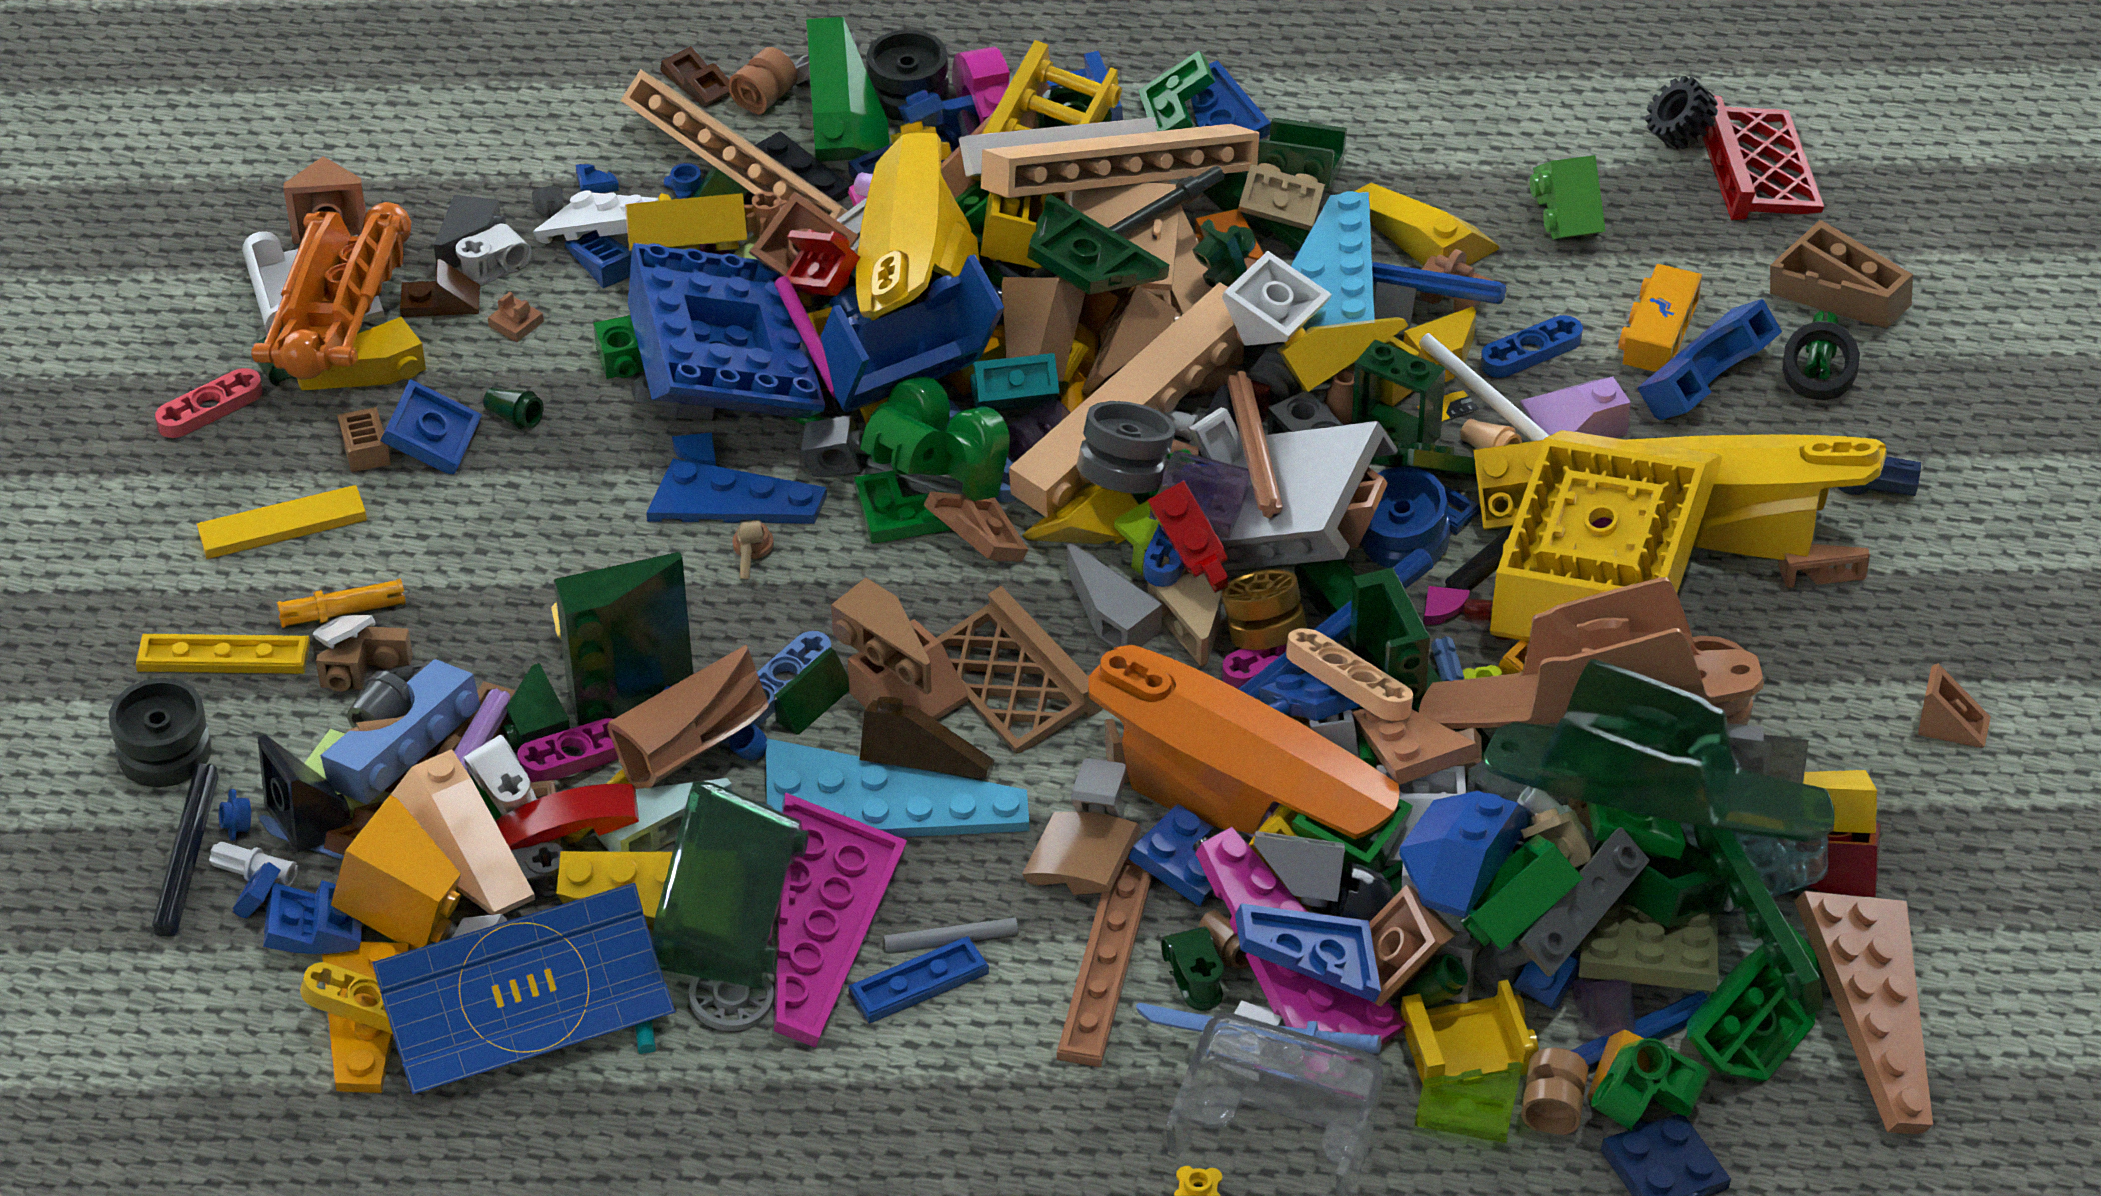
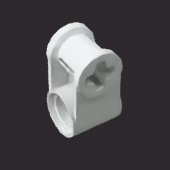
M497 224L484 232L463 238L457 243L456 255L461 259L459 271L481 286L509 272L517 271V267L520 269L525 267L532 257V249L507 224Z
M498 735L463 757L473 778L480 788L486 791L502 816L526 803L536 800L534 791L530 787L531 782L527 773L502 735Z

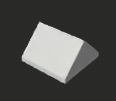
M1267 251L1224 291L1222 299L1244 345L1247 346L1288 341L1297 330L1330 300L1332 294Z

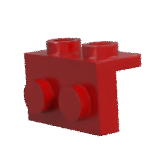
M811 229L807 231L791 230L787 238L800 249V252L785 276L789 278L794 290L802 293L837 296L848 284L849 275L860 259V256L849 247L850 241L834 231L818 233Z

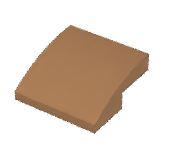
M1077 811L1054 812L1022 875L1028 883L1036 886L1066 883L1073 895L1110 892L1141 828L1135 822L1111 815Z

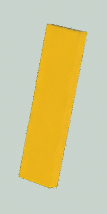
M352 485L196 524L206 559H211L366 521L367 517L357 485Z
M142 634L136 659L137 672L305 674L310 638L309 636Z

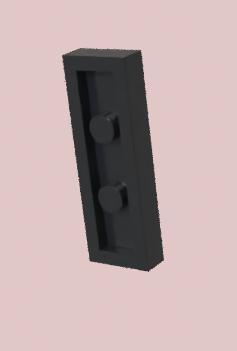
M781 131L754 145L835 202H839L849 196L848 191L851 185Z

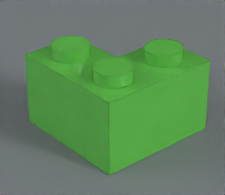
M1596 155L1552 160L1533 168L1534 174L1530 175L1531 194L1533 197H1537L1539 205L1547 204L1548 209H1544L1543 213L1544 226L1547 232H1551L1553 240L1594 235L1606 231Z

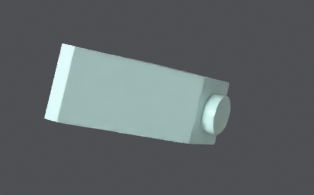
M727 778L636 789L639 822L598 836L595 831V835L609 852H653L686 835L688 816L725 813V805L733 803L732 783Z

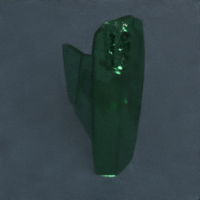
M1591 659L1587 662L1572 693L1566 713L1559 720L1556 727L1512 722L1496 729L1484 753V765L1491 774L1532 788L1610 808L1681 823L1801 842L1819 839L1834 830V807L1826 788L1739 769L1735 765L1724 710L1713 706L1700 696L1597 659Z

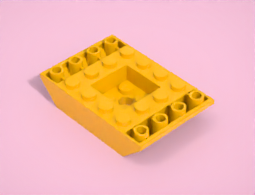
M1560 430L1544 438L1496 571L1490 625L1491 635L1529 642L1532 618L1536 614L1543 613L1556 605L1661 577L1670 579L1676 593H1678L1722 461L1721 455ZM1601 517L1613 520L1609 526L1604 528H1596L1591 525Z

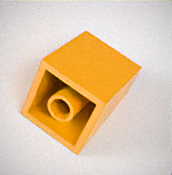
M389 795L345 850L331 906L398 943H409L410 950L430 945L433 942L443 941L452 926V921L447 918L452 914L461 897V894L456 892L461 873L399 799Z

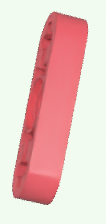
M249 368L236 369L163 404L155 413L159 433L168 438L182 437L256 401L263 392L259 373ZM214 400L219 402L213 407H200L206 401Z

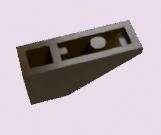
M879 697L877 701L873 700L864 710L859 758L861 761L986 779L993 770L995 761L993 758L917 707L903 705V700L900 698Z

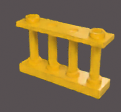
M1034 40L982 134L1029 130L1031 128L1020 125V120L1025 112L1029 113L1031 110L1072 125L1100 123L1105 118L1109 108L1114 109L1120 100L1122 87L1118 85V70L1110 67L1102 84L1054 67L1053 62L1050 61L1049 45ZM1050 81L1094 98L1086 113L1037 96L1036 91L1041 82L1046 83ZM971 176L972 179L981 182V176ZM1065 191L1048 193V195L1051 194L1058 199L1061 196L1065 197Z

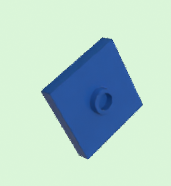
M410 379L380 441L444 473L455 474L482 414Z

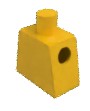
M1866 770L1800 772L1797 774V788H1773L1772 810L1773 814H1796L1802 828L1805 830L1876 833L1877 789Z

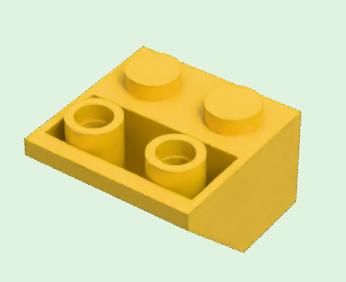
M1544 440L1473 450L1484 531L1513 526Z

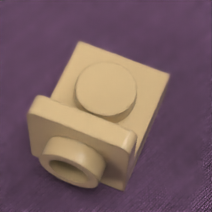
M1552 808L1532 816L1534 825L1520 830L1524 839L1538 834L1555 844L1574 868L1586 864L1593 857L1575 810L1559 815L1557 808Z

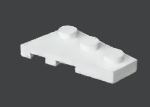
M582 191L572 196L570 199L571 203L536 228L533 234L536 241L547 244L553 240L552 237L564 234L566 241L577 240L583 234L597 230L599 236L627 233L625 204L659 201V199L641 197L640 195L625 196L616 195L615 193L601 194Z

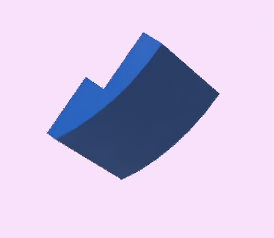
M321 880L316 894L273 883L267 897L263 947L306 954H330L356 950L361 943L362 922L331 906L336 887L334 883Z

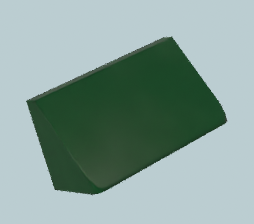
M831 647L826 649L774 694L776 722L797 735H800L849 691V676L834 649Z

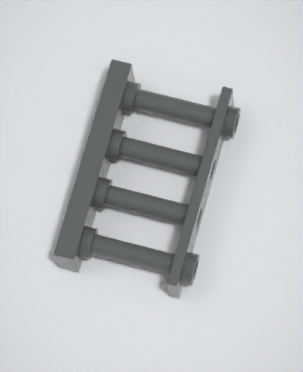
M1622 827L1617 828L1587 864L1575 868L1584 879L1501 951L1492 943H1489L1486 947L1482 945L1480 952L1476 955L1474 978L1488 994L1495 997L1498 990V981L1508 979L1511 985L1530 961L1534 960L1547 977L1552 976L1650 861Z

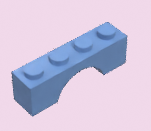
M437 659L430 662L407 682L412 708L402 719L390 726L377 730L348 731L320 755L326 780L332 788L340 794L368 805L481 707L474 675Z

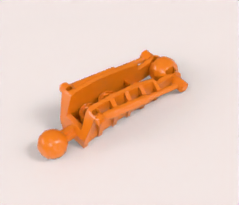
M391 202L378 203L373 206L364 217L363 230L360 236L350 235L338 212L308 213L304 217L303 224L306 231L281 292L282 300L265 342L255 343L251 350L252 358L256 363H274L276 368H283L289 375L301 380L316 378L324 370H330L333 365L350 367L355 365L358 354L352 346L358 331L361 329L365 313L370 311L374 297L379 296L381 293L382 283L389 281L392 277V270L395 267L400 268L403 264V244L407 242L410 236L411 220L401 206Z

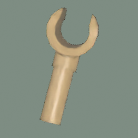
M756 520L741 523L737 528V536L741 546L740 579H750L751 544L763 542L761 523Z

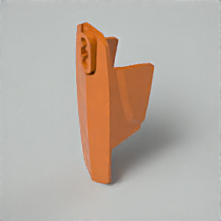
M1135 645L1114 647V650L1106 652L1102 656L1097 668L1088 675L1089 698L1123 723L1122 745L1132 789L1169 809L1180 804L1210 825L1224 830L1233 827L1235 831L1255 834L1273 801L1353 839L1362 838L1379 829L1394 816L1399 802L1398 783L1302 723L1198 669L1159 653Z

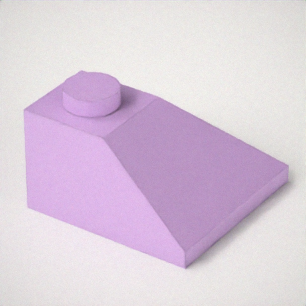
M1614 377L1589 381L1520 401L1530 419L1549 435L1560 430L1611 438L1627 435L1631 402Z

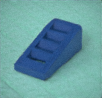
M597 230L583 234L577 240L565 242V247L603 289L630 277L632 252L609 235L599 236Z

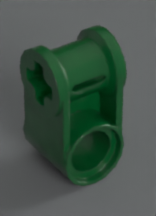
M1203 926L1163 936L1161 938L1163 959L1165 962H1170L1173 971H1169V973L1174 977L1186 1004L1200 1011L1216 1008L1223 999V990L1219 981L1222 979L1224 967L1208 928Z

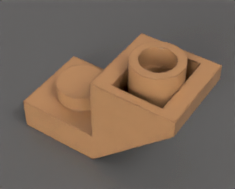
M365 627L357 633V638L349 637L335 644L333 649L328 648L321 652L316 658L320 687L340 692L347 689H362L368 665H376L383 669L410 665L413 653L409 629Z

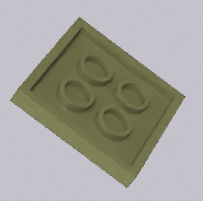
M1615 901L1581 941L1579 977L1716 992L1718 980V914L1710 915L1707 911L1691 918L1689 922L1667 928L1636 907L1619 904Z

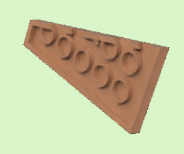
M1804 891L1794 902L1887 1133L1919 1134L1926 1132L1933 1126L1907 901Z

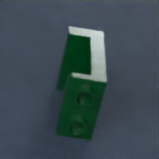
M1273 118L1269 140H1260L1258 165L1261 163L1271 164L1278 167L1282 173L1293 176L1296 174H1307L1315 177L1318 183L1325 184L1324 188H1330L1344 162L1347 128Z
M1394 568L1354 576L1352 583L1350 638L1355 648L1380 642L1386 654L1385 673L1410 688L1413 692V700L1423 698L1427 688L1430 636Z

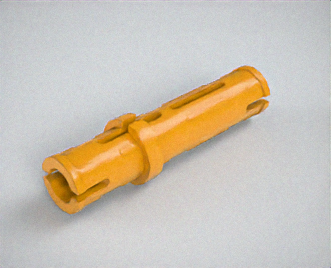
M399 578L394 581L323 594L322 590L315 591L313 596L284 602L278 601L277 609L280 613L281 627L284 628L289 625L319 620L321 624L328 622V618L399 604L404 605L406 604V599L402 593L404 592L402 580Z

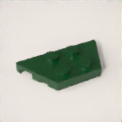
M1051 194L1046 197L1044 210L1037 221L1036 231L1030 240L1027 255L1029 259L1089 295L1164 280L1168 277L1170 266L1168 263Z
M1392 441L1398 449L1397 453L1373 457L1369 464L1391 468L1406 466L1427 471L1476 474L1474 457L1454 455V447L1429 443L1411 442V444Z

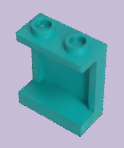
M1055 353L978 361L973 364L975 374L970 376L973 408L984 406L992 408L997 412L1051 406L1059 395Z

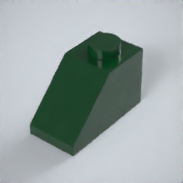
M541 664L532 665L506 706L508 725L503 726L505 740L512 750L519 749L524 743L570 729L569 718Z

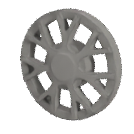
M724 959L704 966L694 975L689 986V1004L695 1016L707 1026L720 1031H740L755 1026L767 1016L773 1004L774 991L769 977L757 966L742 960ZM721 971L725 978L715 982L711 974ZM739 971L751 975L747 982L736 977ZM764 987L766 995L749 996L750 989ZM697 988L712 991L713 996L696 995ZM748 1003L761 1008L753 1015L744 1010ZM715 1005L719 1010L712 1015L704 1010L709 1006ZM737 1012L739 1020H724L725 1013Z

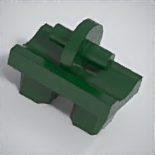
M1207 219L1200 226L1204 239L1192 250L1200 264L1208 268L1202 274L1205 283L1212 288L1219 282L1229 287L1248 270L1244 259L1249 256V253L1255 247V236L1249 228L1236 225L1229 227L1227 232L1217 231L1214 223Z

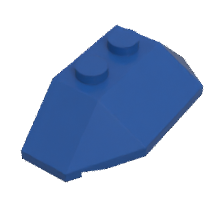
M1480 791L1433 800L1399 850V855L1407 873L1418 890V896L1422 905L1465 919L1521 838L1522 833L1520 830L1528 828L1530 825L1531 815L1517 802L1504 799L1496 794Z

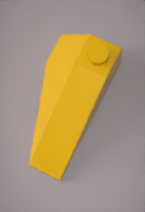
M1372 182L1354 191L1358 193L1369 192L1371 224L1422 266L1426 264L1429 257H1437L1440 254L1449 258L1456 249L1466 253L1465 265L1468 266L1499 250V245L1475 226L1448 212Z

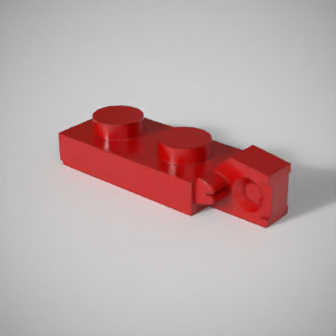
M1183 480L1148 499V505L1187 572L1192 573L1195 578L1204 574L1214 593L1229 586L1230 584L1227 581L1229 579L1228 575L1221 565L1228 560L1225 548L1185 481Z

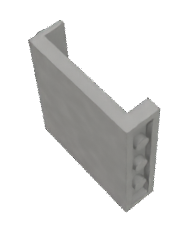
M1378 421L1265 435L1283 505L1280 513H1273L1271 518H1266L1257 507L1242 447L1207 516V520L1224 546L1228 560L1221 564L1225 571L1344 559L1350 546L1337 528L1372 458L1394 455L1398 451Z

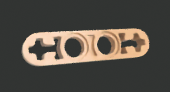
M1296 629L1289 633L1286 657L1292 663L1382 719L1400 721L1410 716L1413 701V692L1410 688L1316 630Z

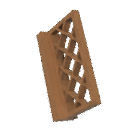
M1002 586L988 594L990 602L988 605L937 637L944 649L949 646L963 647L960 659H950L954 668L958 669L957 674L969 695L968 702L1016 754L1038 744L1083 713L1089 718L1103 711L1101 706L1089 698L1088 676ZM989 620L997 627L995 637L974 636L975 629ZM971 647L992 648L989 661L968 660ZM1017 649L1020 652L1018 662L997 661L999 650ZM965 671L986 672L984 684H966L963 681ZM994 672L1015 673L1013 686L992 685ZM1023 674H1041L1044 677L1042 687L1021 686ZM989 696L1010 697L1008 709H989L987 707ZM1018 697L1039 698L1037 711L1016 710ZM1047 699L1066 700L1069 703V706L1060 712H1045ZM1013 721L1034 722L1033 730L1019 739L1010 731Z

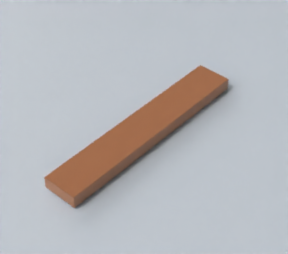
M1130 853L1110 892L1101 893L1057 1049V1060L1102 1067L1153 880L1152 874L1128 859Z

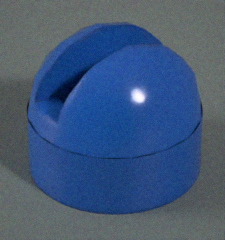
M750 723L731 736L730 748L742 759L748 761L758 760L766 753L767 738L761 729L755 724Z

